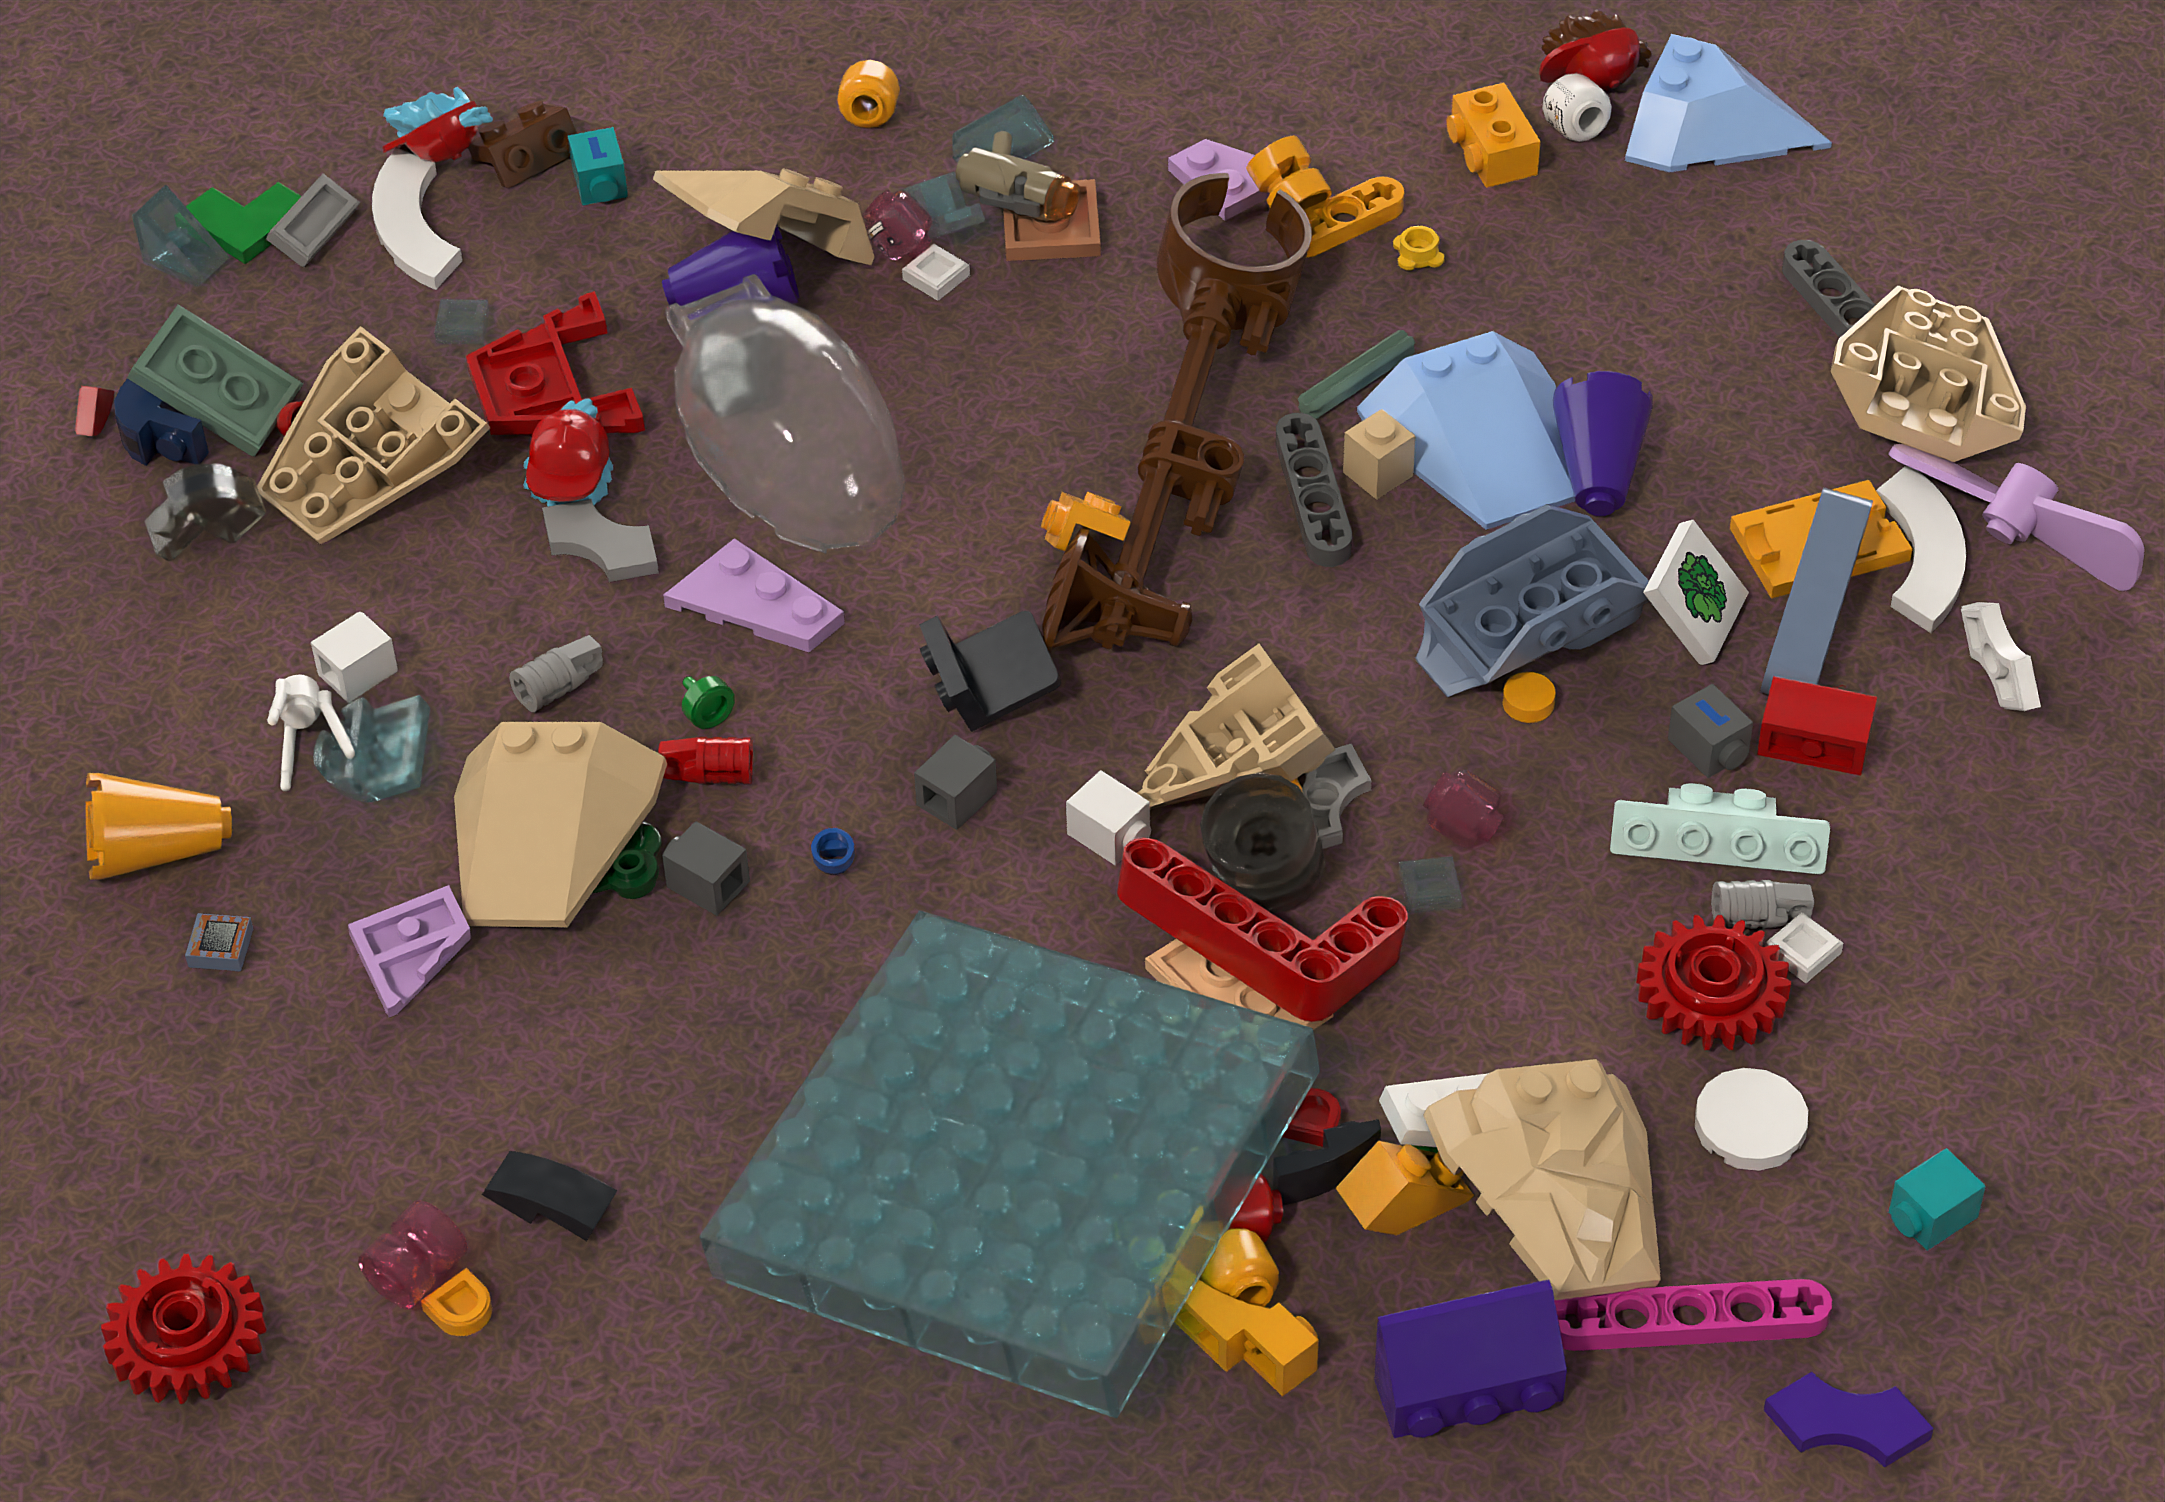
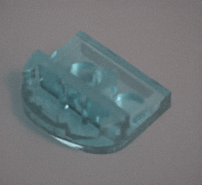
M420 695L374 709L362 697L342 708L341 712L345 718L341 721V724L355 751L353 758L345 756L333 732L330 734L322 730L319 734L313 754L315 767L332 787L342 795L356 801L370 803L421 786L430 706Z

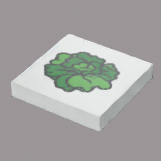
M1689 520L1679 523L1643 593L1699 664L1704 665L1715 661L1749 592L1696 522Z

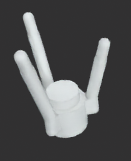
M293 675L276 681V694L267 719L270 725H276L279 717L284 721L280 787L285 792L291 788L296 730L309 727L318 718L320 711L323 712L347 758L355 756L351 741L332 706L331 692L328 690L319 691L317 682L305 675Z

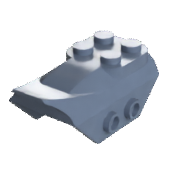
M1546 504L1529 514H1522L1516 517L1511 523L1486 536L1475 538L1459 550L1419 603L1425 618L1422 643L1415 659L1447 697H1450L1464 690L1487 684L1561 647L1582 649L1631 625L1639 619L1643 611V605L1650 602L1643 593L1649 580L1590 516Z

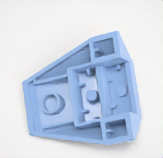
M1494 331L1404 358L1357 407V413L1362 421L1382 409L1415 435L1413 473L1486 530L1512 522L1516 517L1522 514H1529L1546 504L1559 507L1575 502L1553 410V394L1556 385L1534 352Z

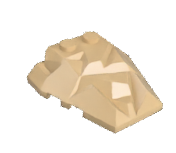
M1597 1059L1497 1069L1487 1074L1477 1089L1455 1091L1427 1107L1423 1115L1442 1161L1453 1175L1463 1170L1481 1193L1476 1201L1477 1205L1486 1216L1493 1214L1495 1211L1515 1235L1510 1242V1246L1539 1281L1549 1279L1555 1300L1657 1286L1661 1276L1647 1131L1627 1086L1614 1074L1607 1075L1602 1064Z

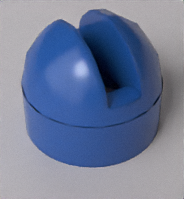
M838 828L822 830L812 841L813 861L825 874H841L852 865L855 857L854 843L851 836L844 830ZM820 856H822V857H843V856H845V857L842 858V859H822Z

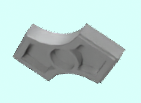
M592 499L542 508L551 555L570 554L589 559L606 573L609 582L659 573L649 525L626 526L612 522L597 511Z
M1352 744L1335 748L1336 750L1326 756L1324 762L1317 769L1305 773L1306 779L1299 800L1285 811L1273 815V820L1293 858L1341 844L1343 833L1340 816L1343 810L1354 798L1371 791L1372 781Z

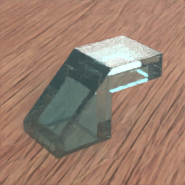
M955 171L900 190L902 197L930 239L985 221L980 203L969 207L966 206Z

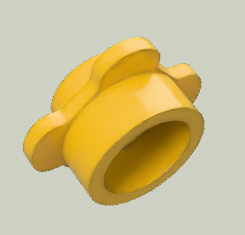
M1413 226L1404 230L1393 241V247L1399 251L1400 255L1398 266L1404 270H1413L1414 268H1424L1426 266L1433 268L1441 266L1444 263V254L1438 250L1440 238L1437 233L1425 226Z

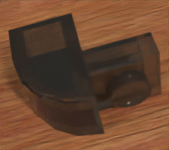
M216 463L196 464L178 470L162 481L168 499L154 509L152 514L145 520V524L155 554L167 561H172L203 531L231 544L236 543L266 514V510L253 478L233 468Z

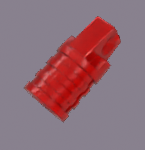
M695 737L661 741L659 743L658 753L664 756L667 762L663 776L664 779L698 784L752 783L754 765L752 737Z

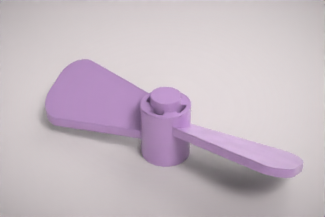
M1894 444L1888 453L1890 457L1904 465L1990 502L1982 514L1988 523L1986 530L1993 537L2004 543L2012 544L2014 539L2024 542L2032 534L2097 579L2119 591L2131 589L2141 575L2144 545L2138 533L2131 526L2111 518L2053 501L2054 496L2058 492L2057 485L2046 475L2028 465L2015 463L2002 485L1998 487L1954 462L1904 444Z

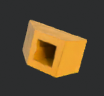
M1378 1141L1336 1187V1190L1365 1230L1396 1236L1470 1201L1474 1196L1461 1178L1464 1174L1463 1170L1453 1175L1442 1161L1439 1152L1434 1153L1420 1150L1409 1144L1402 1146Z

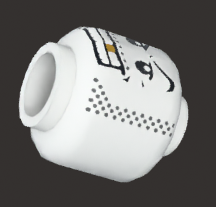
M1577 73L1567 74L1557 79L1548 88L1543 99L1542 109L1545 119L1565 138L1575 142L1588 141L1596 137L1606 127L1610 119L1611 103L1608 95L1590 78Z

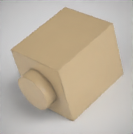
M1384 410L1377 411L1345 432L1343 473L1377 500L1413 477L1415 435Z

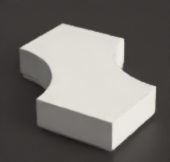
M1977 602L1962 606L1961 612L1970 656L1977 660L1988 673L1995 688L2000 707L2019 711L2041 707L2031 656L2024 654L2012 640L2005 626L1999 603Z

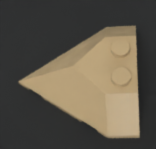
M1257 644L1217 673L1207 687L1212 696L1200 711L1188 712L1145 770L1148 776L1144 780L1143 789L1138 791L1137 794L1150 802V809L1254 786L1290 782L1303 773H1309L1317 769L1324 762L1326 756L1336 749L1262 646Z

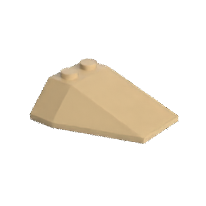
M782 168L780 175L763 171H655L653 177L655 182L706 217L735 232L771 241L778 224V227L839 258L872 265L875 256L859 205L840 195L843 187L836 183L816 177L814 184H809L808 177Z
M501 722L467 756L454 795L462 910L468 925L568 927L655 805L667 766L665 757L602 722Z

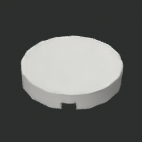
M1740 1068L1723 1072L1705 1085L1697 1099L1695 1130L1702 1146L1711 1154L1714 1150L1718 1155L1725 1158L1724 1163L1735 1168L1760 1171L1781 1166L1791 1159L1792 1153L1799 1146L1801 1148L1806 1139L1808 1108L1801 1093L1785 1078L1767 1070Z

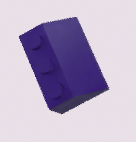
M1549 1279L1378 1317L1374 1381L1394 1438L1407 1435L1417 1438L1428 1437L1437 1433L1443 1427L1465 1422L1472 1425H1481L1494 1420L1501 1414L1523 1409L1528 1412H1540L1550 1408L1555 1402L1563 1401L1567 1368L1553 1289Z

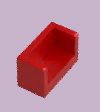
M1773 676L1762 720L1757 755L1861 776L1877 697Z

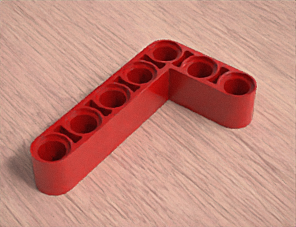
M1136 838L1128 842L1124 847L1117 895L1126 906L1301 1020L1316 1022L1330 1017L1399 960L1408 912L1404 905L1393 898L1376 896L1363 901L1325 932L1312 940L1156 839Z

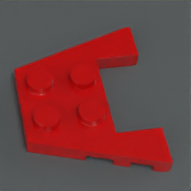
M595 291L579 297V305L564 313L557 308L544 315L543 324L523 334L517 329L466 355L468 371L484 417L490 426L489 431L491 435L533 434L536 425L543 418L560 411L569 401H574L577 404L583 400L562 345L608 334L606 319ZM632 387L588 398L592 400V405L597 407L598 413L595 419L605 429L606 433H638L645 431L643 415Z

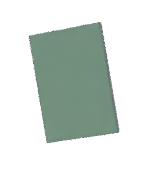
M179 304L132 367L127 379L183 414L200 419L202 426L253 457L256 456L277 425L278 413L284 406L293 402L304 384Z

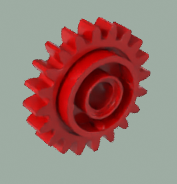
M1694 915L1692 929H1687L1682 923L1675 920L1672 922L1671 936L1657 931L1654 937V945L1644 946L1642 962L1638 964L1636 983L1639 984L1638 1001L1648 1003L1646 1014L1648 1020L1663 1017L1661 1030L1663 1034L1673 1032L1677 1028L1682 1029L1681 1044L1687 1045L1692 1041L1694 1036L1702 1037L1704 1050L1711 1049L1715 1038H1720L1728 1050H1733L1735 1036L1737 1035L1752 1045L1756 1040L1757 1029L1769 1034L1773 1031L1774 1019L1783 1018L1786 1001L1789 999L1791 981L1787 979L1789 963L1778 961L1779 945L1763 947L1765 936L1763 930L1757 931L1751 936L1744 935L1745 921L1743 920L1738 921L1732 929L1725 927L1722 915L1716 916L1713 926H1706L1699 915Z
M183 1254L179 1268L171 1269L169 1263L162 1258L158 1262V1275L151 1276L145 1270L139 1269L136 1271L140 1283L138 1288L124 1284L118 1287L123 1303H107L106 1310L110 1321L101 1324V1330L106 1342L103 1348L108 1363L113 1365L118 1381L122 1382L129 1379L135 1395L141 1394L150 1386L154 1401L160 1403L166 1397L169 1390H175L179 1404H185L189 1390L197 1388L199 1394L204 1399L210 1398L211 1389L209 1385L211 1382L217 1381L220 1385L229 1389L232 1387L229 1370L235 1369L248 1373L250 1365L246 1353L258 1354L262 1351L258 1335L267 1332V1327L263 1317L264 1308L259 1292H254L248 1275L238 1278L235 1266L231 1262L217 1271L213 1256L208 1255L201 1262L200 1266L195 1268L192 1265L189 1254ZM190 1326V1327H188V1328H186V1329L179 1330V1329H181V1328H183V1327Z

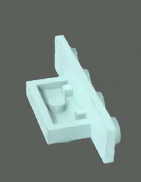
M1690 783L1682 785L1681 789L1669 788L1667 805L1624 800L1616 801L1614 805L1610 851L1614 854L1823 874L1826 867L1830 824L1826 820L1776 816V798L1766 797V794L1759 790L1738 789L1734 794L1713 792V789L1709 786Z

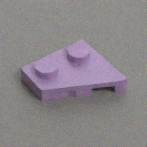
M449 885L348 924L349 935L388 1017L397 1015L471 939L470 927Z

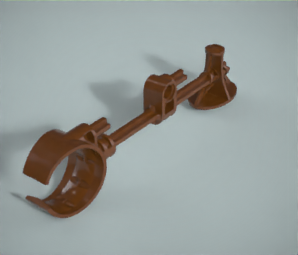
M1214 173L1192 179L1184 184L1174 195L1157 254V273L1166 295L1180 309L1184 324L1183 333L1188 340V344L1164 419L1154 424L1149 430L1148 441L1143 449V457L1138 464V475L1143 481V485L1118 563L1114 565L1089 534L1090 528L1085 526L1078 531L1065 550L1049 591L1042 624L1043 639L1050 653L1055 647L1092 637L1095 642L1102 644V647L1106 649H1112L1113 644L1122 647L1129 635L1169 641L1170 645L1174 647L1179 646L1187 637L1192 623L1191 604L1184 601L1182 604L1144 588V579L1171 494L1190 500L1184 525L1192 527L1191 534L1200 536L1202 531L1212 532L1220 505L1230 502L1234 496L1244 464V454L1241 447L1227 437L1192 426L1216 350L1228 344L1231 338V330L1243 329L1240 345L1248 347L1246 353L1256 356L1257 350L1267 352L1274 327L1284 324L1288 318L1311 243L1312 230L1304 210L1283 190L1280 189L1276 193L1268 213L1265 230L1279 242L1288 260L1263 267L1236 265L1213 257L1195 245L1182 229V227L1197 219L1219 215L1227 194L1228 173ZM1085 551L1088 555L1089 565L1082 561ZM1096 559L1111 575L1112 580L1098 572ZM1062 620L1071 621L1062 631H1059ZM1081 622H1098L1095 626L1073 631Z

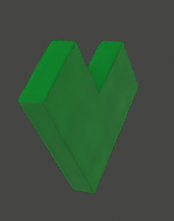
M277 182L244 207L211 187L178 211L181 225L246 264L272 245V243L266 240L270 230L302 196Z

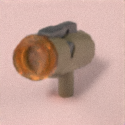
M1000 131L994 135L992 152L975 147L969 154L965 153L959 159L956 167V179L960 181L961 191L979 196L982 204L1005 208L1019 215H1027L1045 222L1049 220L1057 221L1059 219L1069 220L1077 208L1080 197L1079 185L1071 182L1069 176L1053 172L1044 165L1010 156L1012 136L1008 132Z

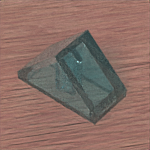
M167 185L157 191L132 215L143 263L196 287L200 286L229 258L228 254Z

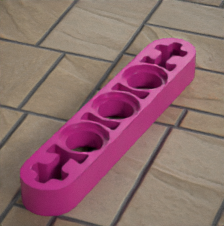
M1807 1279L1636 1288L1623 1292L1555 1300L1563 1349L1582 1351L1813 1337L1823 1332L1829 1323L1832 1298L1829 1291L1820 1283ZM1774 1302L1779 1303L1778 1312H1781L1780 1318H1773ZM1796 1302H1807L1808 1308L1814 1310L1813 1315H1803L1801 1308L1796 1307ZM1738 1303H1751L1761 1310L1763 1316L1757 1321L1744 1322L1732 1314L1731 1308ZM1682 1306H1693L1704 1314L1705 1319L1696 1325H1685L1674 1317L1673 1312ZM1635 1309L1646 1317L1647 1322L1639 1328H1626L1616 1320L1615 1316L1621 1310ZM1599 1311L1606 1312L1604 1328H1599L1600 1318H1597ZM1575 1314L1578 1322L1582 1323L1581 1328H1570V1323L1565 1320L1566 1315Z

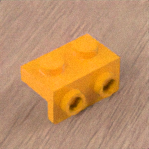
M1087 491L1083 500L1062 492L1058 502L1051 500L1048 504L1041 528L1047 530L1045 540L1055 548L1065 551L1076 523L1124 541L1130 521L1119 514L1122 506L1115 504L1114 501Z

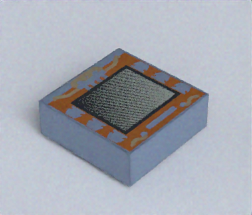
M198 913L185 954L188 967L241 971L253 932L251 918Z

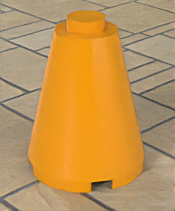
M103 773L87 774L86 788L97 787V791H91L92 801H86L85 808L87 861L95 859L99 861V866H92L89 871L90 880L105 879L220 850L222 839L231 838V808L221 807L219 796Z

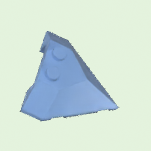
M1671 34L1643 91L1625 161L1666 172L1687 170V164L1712 160L1714 165L1787 155V149L1811 146L1813 151L1831 148L1832 142L1717 45Z

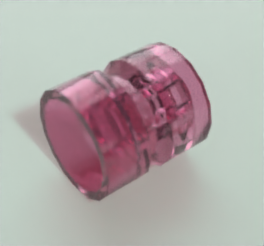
M421 1200L413 1201L392 1222V1234H381L358 1259L360 1270L372 1287L384 1298L406 1310L413 1309L431 1291L436 1282L434 1275H446L468 1250L466 1239L454 1222L437 1207Z

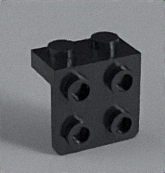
M1021 611L957 644L951 638L938 615L919 625L927 645L919 648L922 657L932 675L934 676L939 673L942 679L941 682L935 684L936 691L946 710L951 712L957 709L971 732L1056 690L1061 685V677L1044 642L1037 622L1029 611Z

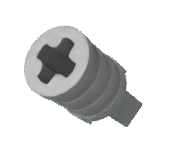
M588 635L562 647L553 648L547 651L546 654L535 658L534 661L524 664L522 668L513 670L509 675V679L515 696L530 712H536L543 705L546 706L553 702L554 699L564 696L566 692L573 691L586 681L589 675L602 667L601 645Z
M1755 880L1745 882L1731 881L1730 883L1718 881L1714 883L1712 889V915L1714 920L1717 915H1722L1726 928L1732 929L1738 921L1743 920L1747 929H1757L1758 927L1769 929L1787 925L1801 912L1810 918L1814 907V897L1811 885L1780 883L1771 880H1761L1760 882Z

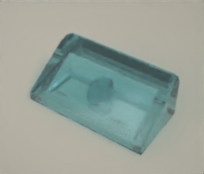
M1020 95L954 132L952 135L953 159L958 163L963 154H969L975 147L992 152L994 135L1000 131L1011 134L1012 147L1010 156L1025 159L1053 143L1054 136L1032 103L1024 95Z

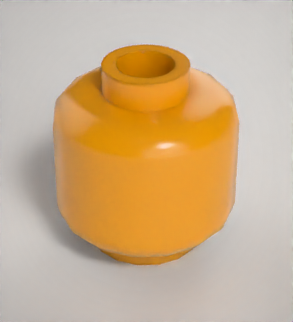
M874 60L859 61L850 66L842 77L837 97L839 110L845 119L857 127L866 129L879 127L886 123L895 112L900 87L897 76L891 68L882 62Z
M1229 1229L1215 1233L1199 1250L1195 1260V1271L1200 1281L1226 1295L1253 1305L1265 1307L1270 1302L1279 1283L1278 1267L1264 1242L1255 1232L1247 1229Z

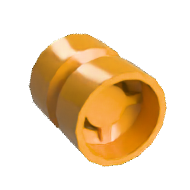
M1292 135L1273 142L1257 153L1246 166V170L1258 190L1262 193H1269L1266 200L1269 207H1271L1276 193L1280 189L1290 195L1303 210L1329 199L1332 195V191L1320 171L1316 168H1309L1311 157L1297 136Z

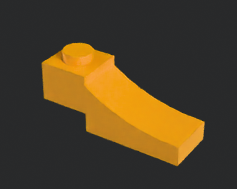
M1165 1255L1149 1267V1298L1225 1372L1244 1359L1280 1395L1284 1396L1317 1371L1318 1336L1311 1324L1303 1317H1294L1280 1303L1269 1309L1226 1295L1198 1280L1180 1267L1168 1255Z

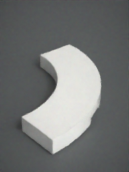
M396 148L381 168L374 185L372 211L376 233L381 245L385 246L386 250L394 258V263L402 271L418 282L437 290L462 262L461 249L437 236L429 228L421 213L425 191L437 175L435 162L422 160L414 154Z
M1906 465L1876 490L1886 506V511L1901 526L1908 541H1911L1913 546L1914 559L1912 569L1902 586L1893 594L1891 607L1932 633L1952 610L1958 598L1965 571V539L1959 520L1947 499L1923 474Z

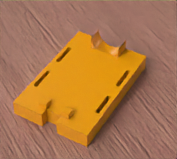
M1870 480L1832 489L1873 501L1851 577L1910 561L1912 547L1895 521L1889 522L1887 518L1884 519L1886 506ZM1821 493L1731 516L1730 530L1771 599L1790 594Z

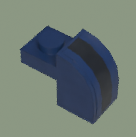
M129 379L123 383L114 400L115 418L122 445L131 458L147 466L154 455L159 453L172 461L182 460L199 466L209 453L201 420L183 414Z

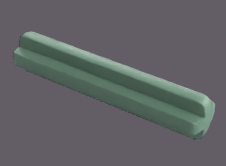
M1398 330L1302 393L1298 397L1299 411L1315 419L1319 418L1397 366L1404 358L1412 356L1415 352L1413 337L1408 336L1404 330Z

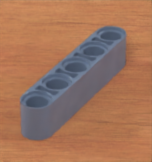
M1823 487L1768 661L1761 693L1769 695L1773 676L1818 685L1873 504L1872 500Z

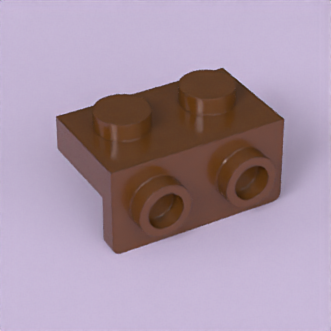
M537 101L520 108L517 111L519 117L507 123L497 121L484 126L478 131L480 137L476 138L474 143L468 147L472 158L475 161L492 163L501 185L510 188L571 157L568 135L577 134L566 107L545 105L543 101Z

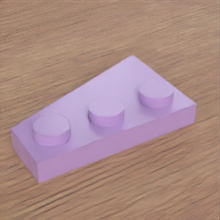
M735 538L663 594L664 604L667 608L679 612L686 608L705 614L706 620L724 625L728 621L753 629V633L756 636L806 652H811L845 624L844 611Z

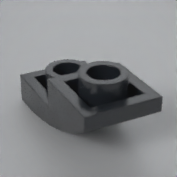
M1379 1119L1366 1122L1350 1121L1342 1123L1337 1127L1324 1129L1323 1149L1312 1151L1296 1150L1285 1156L1274 1157L1273 1190H1279L1283 1206L1314 1198L1336 1189L1340 1182L1378 1141H1381Z
M509 1151L482 1195L530 1224L537 1213H540L587 1241L617 1190L564 1164L527 1153Z

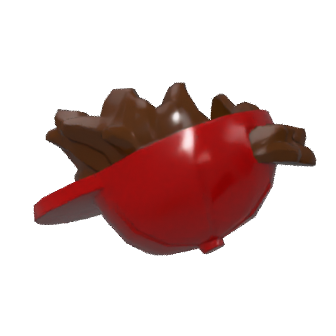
M1595 10L1590 17L1576 16L1574 18L1568 15L1565 20L1560 21V28L1550 29L1548 32L1550 36L1543 37L1544 44L1541 49L1547 56L1540 64L1539 75L1542 82L1552 83L1567 74L1577 73L1590 78L1603 91H1607L1625 83L1637 67L1643 66L1648 68L1652 53L1647 48V42L1639 40L1637 33L1633 29L1626 28L1618 15H1614L1610 19L1602 11Z

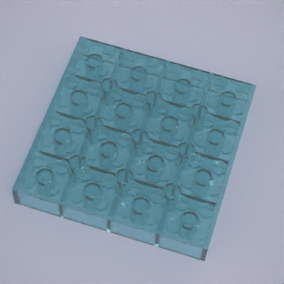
M919 910L700 1234L699 1238L711 1275L715 1279L1118 1418L1210 1261L1222 1236L1228 1230L1320 1073L1313 1028Z

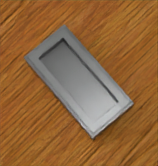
M322 174L270 230L266 240L297 264L305 267L356 211L360 202L325 174Z

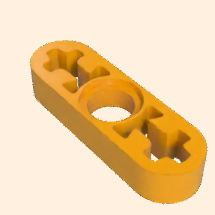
M1375 177L1305 209L1304 212L1309 219L1312 230L1311 243L1306 257L1316 256L1399 217L1404 205V188L1402 184L1390 177ZM1339 213H1348L1353 215L1355 219L1349 222H1340L1332 217Z

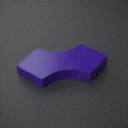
M1813 1372L1765 1399L1764 1405L1765 1413L1800 1453L1820 1445L1848 1446L1869 1454L1870 1457L1872 1456L1880 1462L1883 1467L1890 1465L1931 1440L1934 1429L1896 1386L1874 1394H1854L1826 1384Z

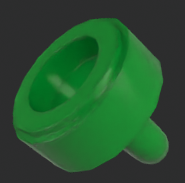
M686 676L683 679L682 684L687 692L682 700V711L694 726L700 729H709L719 725L729 716L735 704V695L722 679L717 676H707L698 681L691 676Z

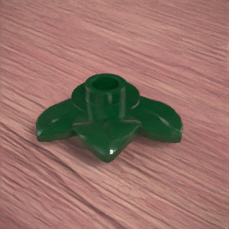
M646 821L641 823L592 893L612 889L623 898L637 899L653 890L659 875V867L655 857L662 847L660 833L653 825Z

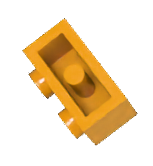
M1505 83L1453 95L1452 115L1447 117L1449 137L1453 143L1459 142L1464 150V157L1471 173L1477 172L1486 188L1538 175L1540 140Z

